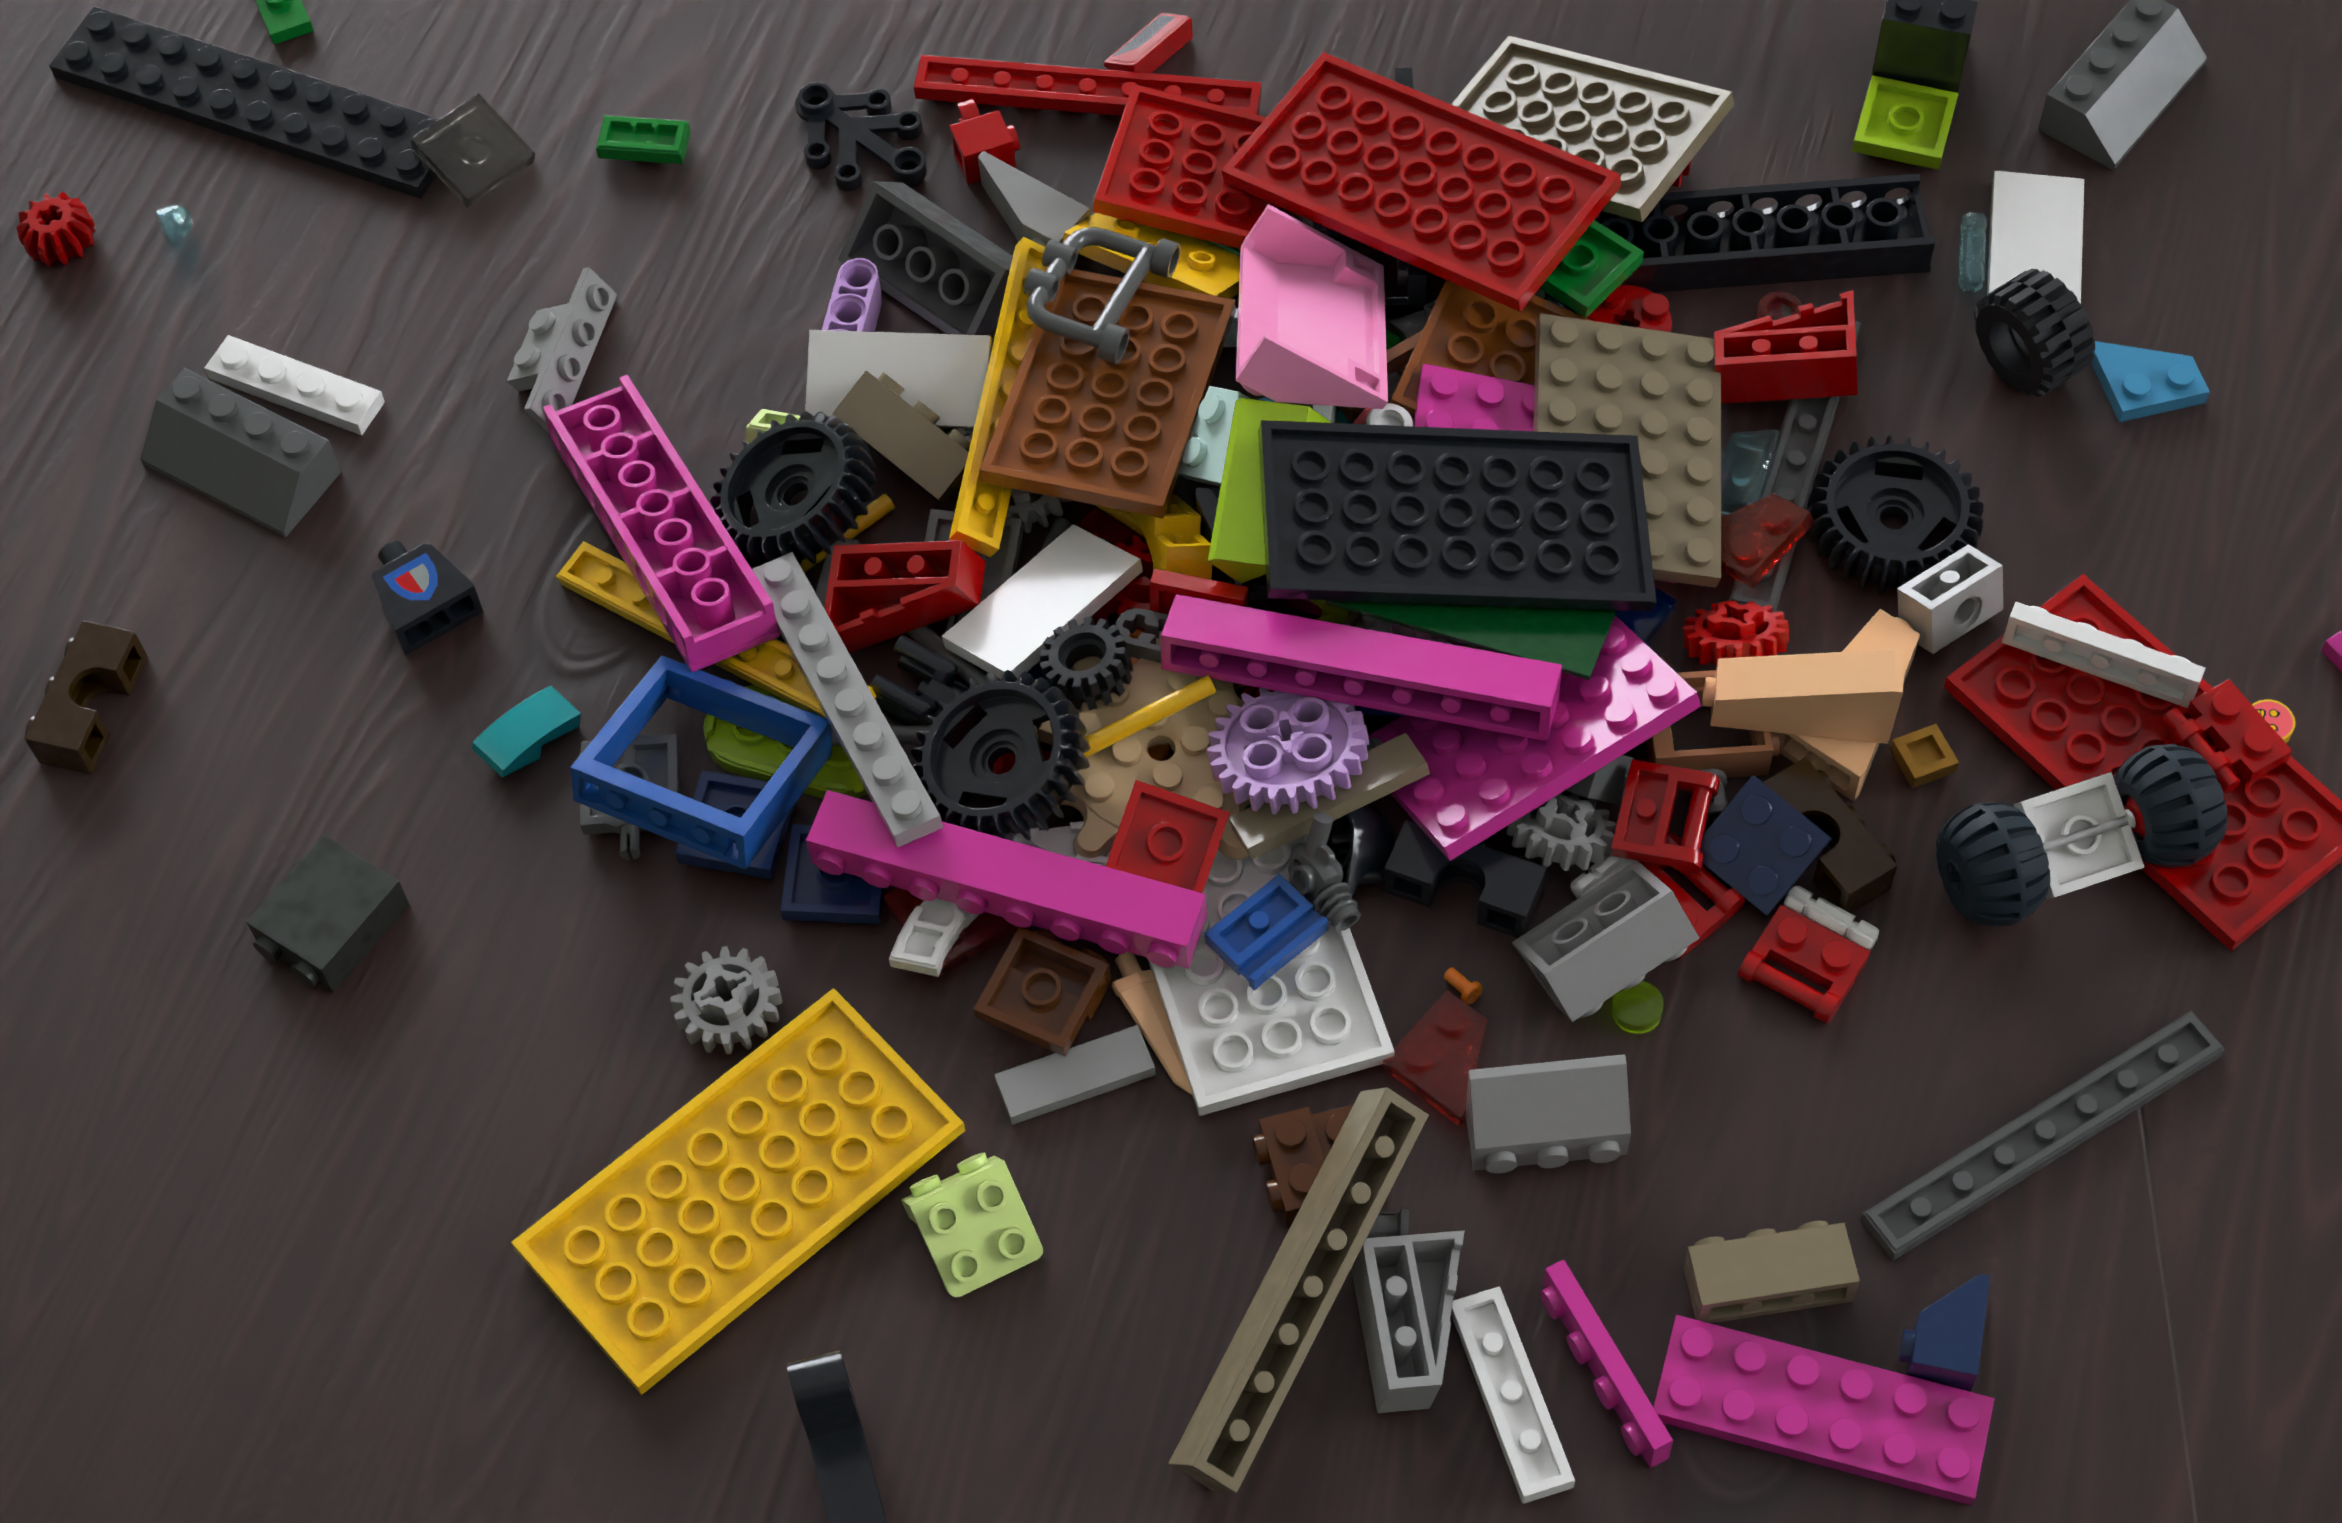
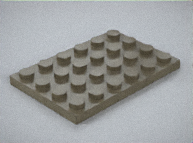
M1508 36L1451 105L1619 173L1621 187L1602 211L1643 222L1733 108L1734 100L1732 91Z
M1540 313L1536 322L1533 431L1638 436L1654 579L1716 588L1721 580V373L1715 372L1714 339Z

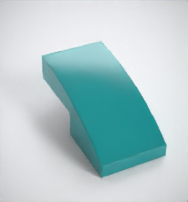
M550 685L525 699L497 719L473 741L472 750L501 777H504L540 759L542 745L578 728L581 713Z

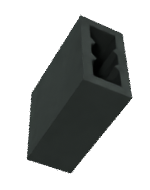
M323 835L246 923L256 939L253 946L263 957L273 963H276L279 959L283 960L291 966L290 969L294 975L305 984L314 987L316 983H319L334 993L410 904L397 879L326 835Z

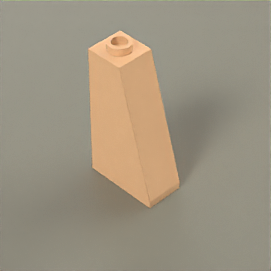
M1879 609L1842 652L1886 649L1905 650V682L1915 656L1920 634L1913 630L1905 620L1893 617ZM1779 733L1780 753L1794 763L1806 757L1816 770H1822L1829 776L1835 790L1853 802L1860 795L1880 743Z
M1886 649L1720 658L1717 661L1715 676L1705 677L1702 706L1711 707L1710 726L1888 744L1903 695L1905 650Z

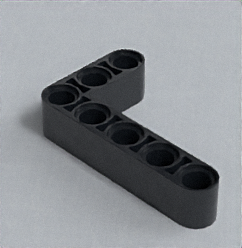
M840 1348L786 1363L797 1409L809 1440L829 1523H887L858 1407Z

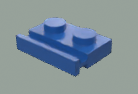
M1279 873L1205 933V943L1238 975L1241 974L1249 982V986L1253 990H1256L1329 930V920L1325 916L1321 917L1313 909V905Z

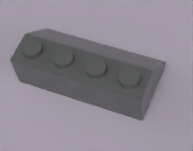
M2130 0L2046 96L2038 130L2114 171L2206 63L2207 57L2180 10L2164 0Z
M873 181L838 260L842 263L854 258L870 260L878 270L880 286L883 291L946 334L988 335L998 324L1013 256L906 184L901 182Z
M186 368L179 373L156 399L140 458L145 466L285 538L341 473L328 439Z

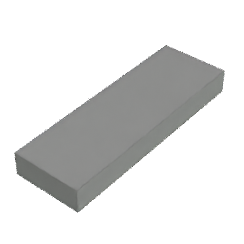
M1135 1025L1069 1048L1066 1056L1054 1053L996 1073L994 1076L1011 1124L1014 1125L1155 1076L1156 1072L1139 1026Z

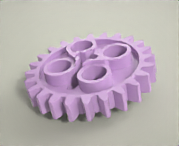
M1259 688L1260 696L1257 698L1243 693L1241 695L1242 707L1228 704L1226 706L1228 718H1216L1217 731L1209 732L1208 737L1211 746L1207 748V753L1214 780L1220 781L1224 794L1233 792L1236 804L1239 805L1250 798L1252 811H1257L1264 803H1270L1272 814H1277L1282 804H1289L1290 810L1294 814L1298 812L1299 803L1304 801L1313 809L1318 808V796L1323 795L1332 801L1335 800L1334 787L1351 788L1349 775H1361L1362 767L1360 761L1368 760L1366 745H1369L1367 728L1364 725L1362 712L1355 711L1354 705L1281 691L1270 692L1265 688Z

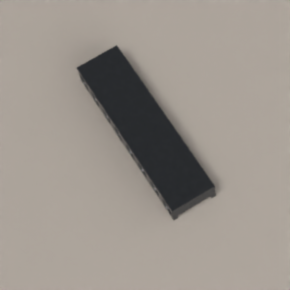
M1919 174L1667 192L1643 222L1633 219H1621L1618 217L1619 215L1601 211L1599 213L1600 216L1595 220L1644 251L1643 263L1621 285L1639 286L1653 293L1931 272V258L1935 246L1934 237H1930L1919 189L1921 182ZM1895 188H1906L1910 191L1906 196L1899 199L1884 198L1886 193ZM1852 191H1860L1866 194L1861 200L1846 203L1840 201L1842 196ZM1814 194L1821 197L1820 201L1810 206L1796 205L1797 200L1805 195ZM1762 198H1773L1777 201L1775 205L1767 209L1751 208L1754 202ZM1719 201H1727L1733 205L1730 209L1720 213L1707 211L1710 205ZM1680 204L1688 207L1686 212L1677 216H1666L1663 214L1664 210L1672 205Z

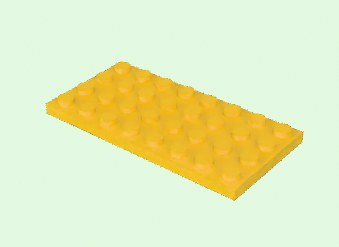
M833 988L511 1243L527 1265L637 1391L643 1395L965 1132L964 1122Z

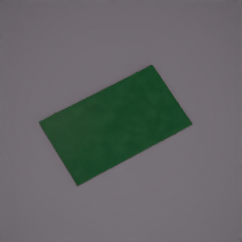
M1325 600L1327 605L1486 651L1561 664L1563 673L1587 680L1591 677L1617 610Z

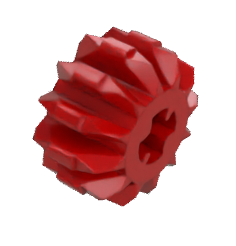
M63 191L57 197L52 198L45 192L42 201L34 202L29 200V210L18 213L19 225L16 227L18 231L17 236L33 261L41 260L50 267L57 260H60V262L67 266L69 258L73 256L83 258V248L94 246L92 234L96 232L94 228L95 223L91 214L88 213L85 204L78 197L70 198Z

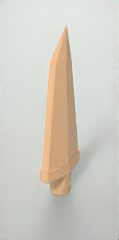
M1126 952L1125 954H1120L1115 959V962L1123 978L1114 981L1111 985L1116 996L1121 999L1131 1017L1139 1026L1140 1031L1173 1083L1192 1095L1152 970L1142 971L1133 953Z

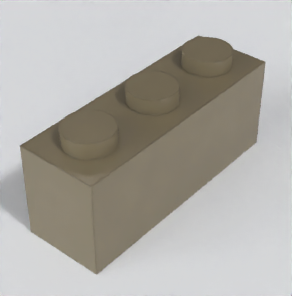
M865 371L832 415L842 420L843 423H847L863 440L934 497L947 505L961 487L971 441L956 429H953L947 435L935 425L940 417L919 400L914 407L903 400L900 395L905 389L884 372L877 379L871 373Z
M1826 1221L1808 1222L1801 1225L1797 1230L1779 1233L1774 1229H1760L1749 1233L1745 1238L1727 1241L1723 1237L1718 1236L1704 1238L1697 1241L1694 1246H1688L1683 1266L1695 1318L1710 1324L1853 1302L1860 1283L1845 1223L1828 1225Z

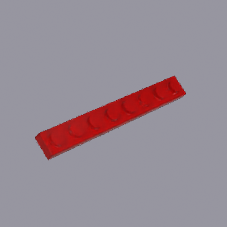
M921 55L914 84L915 99L961 103L973 99L976 104L1122 116L1132 85L1135 84L1258 115L1262 95V82Z

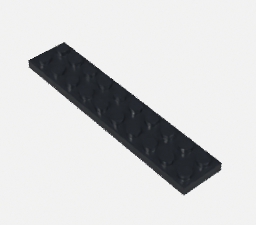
M95 6L49 65L53 76L420 199L463 137L460 125Z

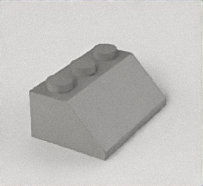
M1636 860L1512 943L1555 1005L1574 1022L1580 1017H1587L1597 1012L1605 1000L1622 989H1630L1638 985L1645 978L1646 973L1663 962L1679 958L1686 952L1690 944L1699 939V936L1673 891Z
M1625 1054L1469 1070L1465 1119L1473 1171L1486 1169L1490 1173H1506L1512 1171L1517 1166L1538 1164L1542 1168H1556L1565 1165L1568 1161L1590 1159V1161L1595 1163H1606L1614 1161L1620 1156L1627 1155L1631 1125Z

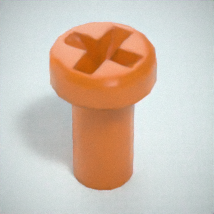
M1454 967L1449 968L1445 972L1444 979L1462 994L1461 1000L1465 1004L1474 1003L1482 994L1483 986L1478 981L1471 983Z

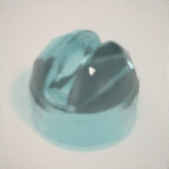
M173 204L155 210L158 222L170 243L186 236L193 227L190 212L183 206Z

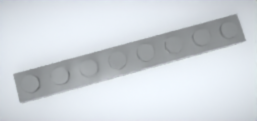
M793 552L753 568L752 571L773 602L780 634L897 848L943 828L940 814Z

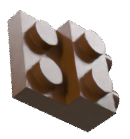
M1018 927L973 1008L975 1018L1066 1056L1084 1020L1087 1022L1091 1021L1112 982L1110 966L1095 951L1087 948H1081L1079 951L1062 944L1059 938L1048 931L1037 929L1033 932L1026 928Z
M1353 1105L1312 1115L1309 1107L1259 1119V1134L1252 1136L1254 1152L1259 1166L1268 1164L1272 1180L1265 1182L1268 1200L1272 1212L1281 1210L1286 1228L1291 1227Z

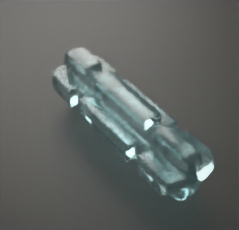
M1967 212L1962 217L1958 285L1963 291L1972 290L1977 292L1982 289L1985 280V268L1983 265L1985 264L1986 253L1985 230L1987 218L1983 213L1974 214Z

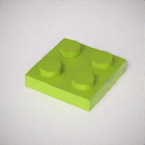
M1872 75L1854 138L1852 152L1939 170L1958 93Z

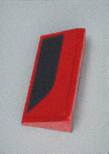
M1160 13L1106 59L1104 67L1117 71L1153 73L1193 38L1192 19L1186 15Z

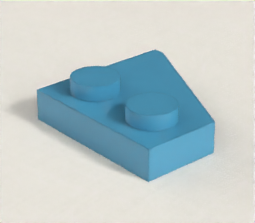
M2095 341L2094 359L2091 364L2119 422L2207 402L2210 391L2193 356Z

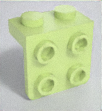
M985 1152L971 1156L958 1163L957 1168L959 1172L948 1178L940 1180L938 1175H933L910 1186L912 1195L901 1199L909 1219L917 1223L947 1292L954 1297H961L1036 1261L1043 1254V1246L1005 1161L996 1156L987 1158Z

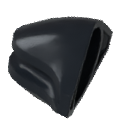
M1367 804L1333 821L1327 846L1334 852L1335 859L1340 863L1343 870L1342 882L1349 885L1348 892L1352 895L1358 884L1382 885L1384 883L1383 865L1388 861L1394 848V834L1386 817L1377 808Z

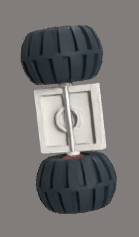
M2167 744L2149 746L2135 753L2120 766L2114 777L2112 772L2015 803L2014 807L1998 802L1972 804L1951 816L1938 833L1936 839V860L1938 861L1937 867L1943 881L1942 884L1949 895L1950 901L1966 920L1974 924L1999 927L2013 925L2030 916L2045 899L2054 898L2144 868L2143 861L2167 868L2193 865L2211 854L2225 835L2228 818L2226 816L2227 806L2223 798L2224 793L2221 784L2218 783L2217 776L2211 766L2208 765V762L2199 753L2190 748Z

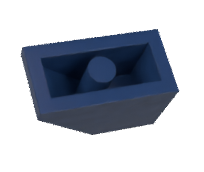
M1983 1274L1975 1276L1920 1311L1913 1330L1903 1329L1898 1361L1907 1363L1906 1375L1971 1392L1979 1371L1990 1276Z

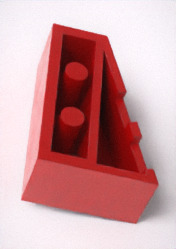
M1853 290L1839 294L1840 301L1814 308L1812 303L1798 306V313L1772 321L1769 315L1714 332L1715 372L1721 373V404L1858 395Z
M962 540L834 545L824 609L848 652L851 653L975 608L981 601L986 561Z

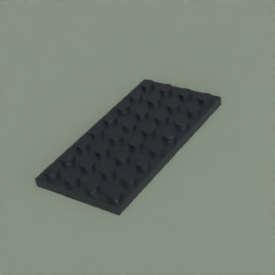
M1261 420L1258 437L1268 598L1652 611L1656 604L1638 436Z

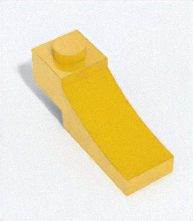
M1176 494L1171 495L1164 518L1130 512L1139 524L1147 541L1153 561V572L1155 569L1212 580V564L1208 562L1211 543L1200 534L1201 515Z

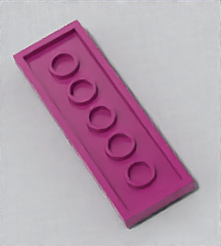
M1676 1315L1653 1408L1661 1421L1668 1425L1972 1506L1976 1498L1995 1398Z

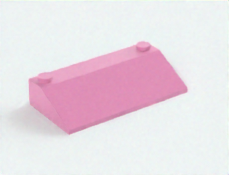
M1268 204L1241 244L1236 381L1249 393L1256 396L1264 395L1276 402L1384 409L1388 403L1384 266Z

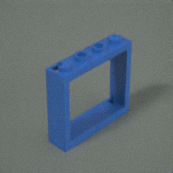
M661 656L570 767L573 801L746 870L832 755L831 725L826 718L820 717L813 712H807L781 702L772 696L763 695L737 685L730 680L719 678L701 670L692 673L687 664ZM667 698L794 747L741 818L612 767Z

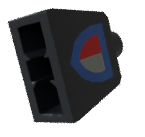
M392 541L380 549L378 558L383 566L375 570L371 577L405 655L410 654L484 612L473 583L431 544L423 543L408 552L400 541Z

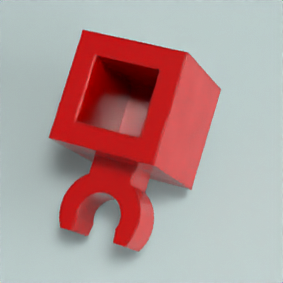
M973 99L958 103L957 109L961 118H959V123L949 126L953 155L967 185L981 181L978 156L982 151L1016 168L1015 151L1020 150V142L1014 126H1006L999 110L980 116Z

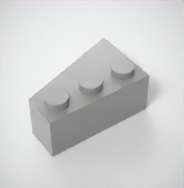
M1465 1230L1366 1238L1351 1267L1377 1413L1430 1409L1442 1386L1451 1327L1452 1303L1456 1292L1459 1256L1463 1246Z

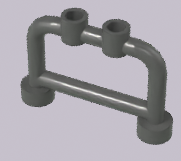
M1097 227L1082 228L1074 231L1065 239L1064 243L1050 240L1042 257V266L1047 267L1046 271L1032 268L1025 281L1024 294L1029 295L1026 305L1028 316L1037 327L1099 348V359L1119 364L1126 351L1130 332L1128 328L1116 325L1149 269L1153 274L1168 279L1172 277L1180 258L1181 244L1161 238L1156 246ZM1091 245L1100 246L1135 258L1093 327L1053 314L1045 309L1046 303H1051L1055 299L1060 281L1064 275L1072 272L1079 251L1083 247Z

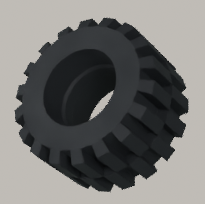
M2038 269L2024 271L1988 293L1977 302V308L1974 310L1973 316L1976 322L1974 328L1979 340L1978 343L1990 366L2012 389L2017 392L2021 391L2025 396L2029 397L2034 395L2036 397L2043 396L2088 368V365L2094 359L2093 351H2095V341L2092 337L2094 332L2085 309L2081 306L2075 294L2066 287L2065 283L2059 278L2055 279L2051 273L2044 270L2041 272Z

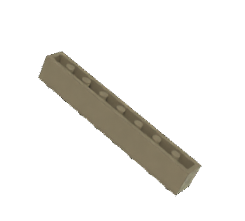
M1387 1087L1360 1091L1168 1463L1169 1465L1210 1490L1237 1493L1429 1114Z

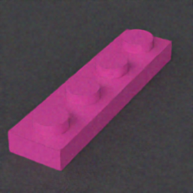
M1563 1259L1545 1268L1543 1290L1540 1291L1543 1305L1551 1318L1554 1320L1560 1318L1569 1332V1335L1566 1336L1567 1343L1577 1362L1581 1365L1587 1362L1596 1377L1593 1385L1603 1406L1607 1410L1614 1408L1624 1424L1621 1426V1433L1629 1450L1635 1456L1642 1454L1649 1468L1668 1460L1673 1444L1672 1437L1567 1263Z

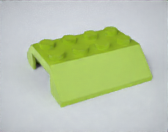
M1247 398L1235 401L1208 562L1241 584L1266 574L1258 437L1261 420L1332 423L1309 406ZM1310 600L1322 608L1321 617L1315 620L1343 624L1351 612L1327 605L1325 600Z

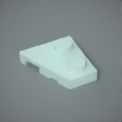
M1209 386L1205 398L1200 403L1191 438L1186 444L1182 460L1183 464L1179 472L1180 476L1188 480L1221 487L1235 401L1241 398H1251L1239 391Z

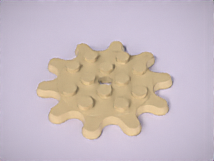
M1159 631V639L1156 638V645H1161L1162 631ZM1096 656L1081 659L1070 670H1088L1096 666L1101 659ZM1143 658L1139 659L1133 665V671H1130L1132 676L1130 685L1123 683L1125 692L1120 697L1113 692L1111 693L1112 703L1105 706L1102 699L1096 701L1097 709L1093 710L1088 709L1087 703H1082L1078 714L1087 729L1084 737L1202 677L1161 669V663ZM1211 679L1217 691L1216 693L1087 757L1090 767L1078 770V773L1085 781V785L1072 786L1070 789L1076 798V802L1064 800L1061 805L1075 807L1083 816L1084 824L1082 829L1073 840V851L1076 856L1077 853L1085 858H1096L1102 854L1105 857L1112 849L1135 780L1230 812L1229 817L1245 810L1251 804L1249 798L1238 805L1235 803L1233 792L1227 794L1222 792L1220 781H1215L1213 778L1207 748L1211 746L1208 737L1209 732L1217 731L1215 719L1218 717L1228 718L1226 709L1228 704L1238 707L1243 706L1242 699L1237 695L1238 683ZM1046 721L1037 729L1040 742L1053 746L1050 721ZM1169 743L1174 751V755L1165 761H1157L1148 755V747L1151 748L1159 744L1167 745ZM1228 818L1218 849L1229 859L1242 860L1249 855L1233 831Z

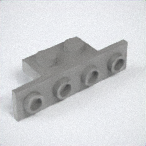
M590 267L583 268L569 303L537 310L532 316L528 332L521 348L514 357V365L507 379V382L518 392L532 389L524 411L548 433L549 430L543 407L551 404L554 410L558 411L573 404L617 297V294Z

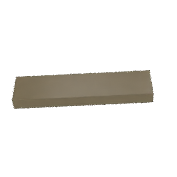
M1404 733L1368 750V760L1360 761L1362 774L1349 775L1351 788L1349 789L1335 786L1336 799L1333 801L1320 795L1317 797L1318 808L1313 809L1304 801L1299 803L1298 812L1294 814L1290 810L1289 804H1282L1277 814H1272L1270 803H1264L1257 811H1252V807L1229 817L1233 831L1251 860L1309 833L1313 817L1316 813H1326L1334 821L1429 775L1427 762L1409 736Z

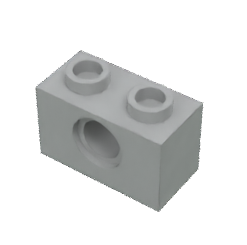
M1968 544L1897 588L1898 616L1909 623L1913 630L1920 634L1918 645L1934 654L2004 610L2003 565Z

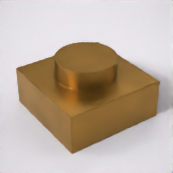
M1937 724L1895 738L1890 746L1892 755L1912 788L1956 773L1959 761Z

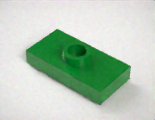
M255 0L274 45L314 31L302 0Z
M604 115L596 145L597 156L601 159L683 164L691 133L689 121Z

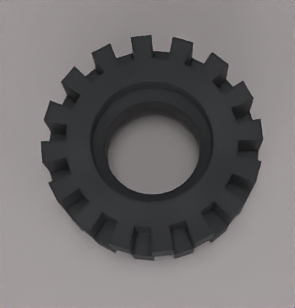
M1084 617V623L1081 626H1078L1076 619L1068 621L1070 629L1064 631L1059 626L1053 630L1056 639L1047 636L1043 642L1046 650L1040 649V666L1045 680L1052 687L1056 686L1077 710H1081L1082 703H1087L1089 710L1097 709L1096 701L1101 699L1106 706L1113 702L1111 693L1114 692L1120 697L1125 692L1123 683L1130 685L1132 680L1130 671H1133V664L1123 634H1120L1119 628L1114 624L1109 627L1108 621L1101 618L1095 626L1092 617ZM1093 656L1103 658L1096 666L1088 670H1070L1081 659Z

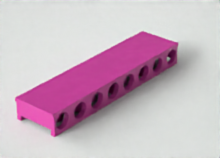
M628 375L619 377L621 386L558 411H555L551 404L543 407L552 443L692 673L780 637L772 600Z

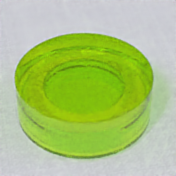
M1641 981L1638 985L1630 989H1622L1613 996L1612 1017L1615 1023L1627 1032L1635 1034L1646 1033L1659 1024L1664 1002L1661 993L1655 986Z

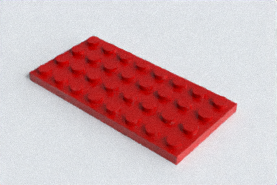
M1322 52L1221 170L1224 183L1519 312L1522 311L1621 187L1620 174L1325 52Z
M2084 574L2040 606L2053 615L2076 623H2087L2099 631L2122 639H2132L2140 642L2145 647L2171 656H2177ZM2004 634L1947 676L1944 688L2055 790L2112 772L2114 777L2117 770L2129 757L2146 747L2167 744L2176 745L2170 738L2171 730L2162 721L2163 716L2171 709L2178 708L2187 720L2193 719L2186 711V707L2002 643ZM2202 678L2194 698L2211 690L2213 687ZM2208 736L2204 738L2215 752L2221 751ZM2291 756L2287 762L2250 783L2237 769L2233 770V773L2241 782L2234 790L2223 794L2227 806V829L2223 839L2211 854L2186 867L2167 868L2143 861L2144 868L2141 869L2230 951H2233L2342 862V801Z

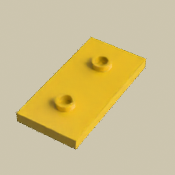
M1099 213L1093 214L1064 232L1063 243L1074 231L1088 227L1107 229L1156 246L1161 238L1180 243V258L1172 277L1168 279L1153 274L1149 269L1143 279L1144 282L1229 299L1239 293L1240 256L1195 237ZM1095 245L1083 247L1078 253L1123 273L1127 272L1135 259L1134 257Z

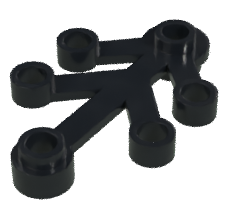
M821 82L809 83L801 88L795 101V107L798 116L808 122V143L804 147L806 164L810 168L823 169L831 162L830 147L825 142L826 123L839 131V165H837L834 171L836 184L839 189L854 191L862 184L861 170L857 164V144L892 169L893 178L897 182L904 183L911 188L918 186L927 174L925 155L921 150L914 147H905L897 150L874 134L897 132L898 136L904 140L918 138L923 129L921 117L917 112L906 110L899 114L889 115L892 110L889 93L883 89H873L868 93L836 95L828 85ZM877 102H882V103H883V104H881V105H873L874 103H877ZM866 109L869 116L850 117L843 111ZM910 123H911V124H914L913 126H910V127H905V126H904V125L910 124ZM815 153H823L820 156H813ZM845 175H854L850 178H844Z

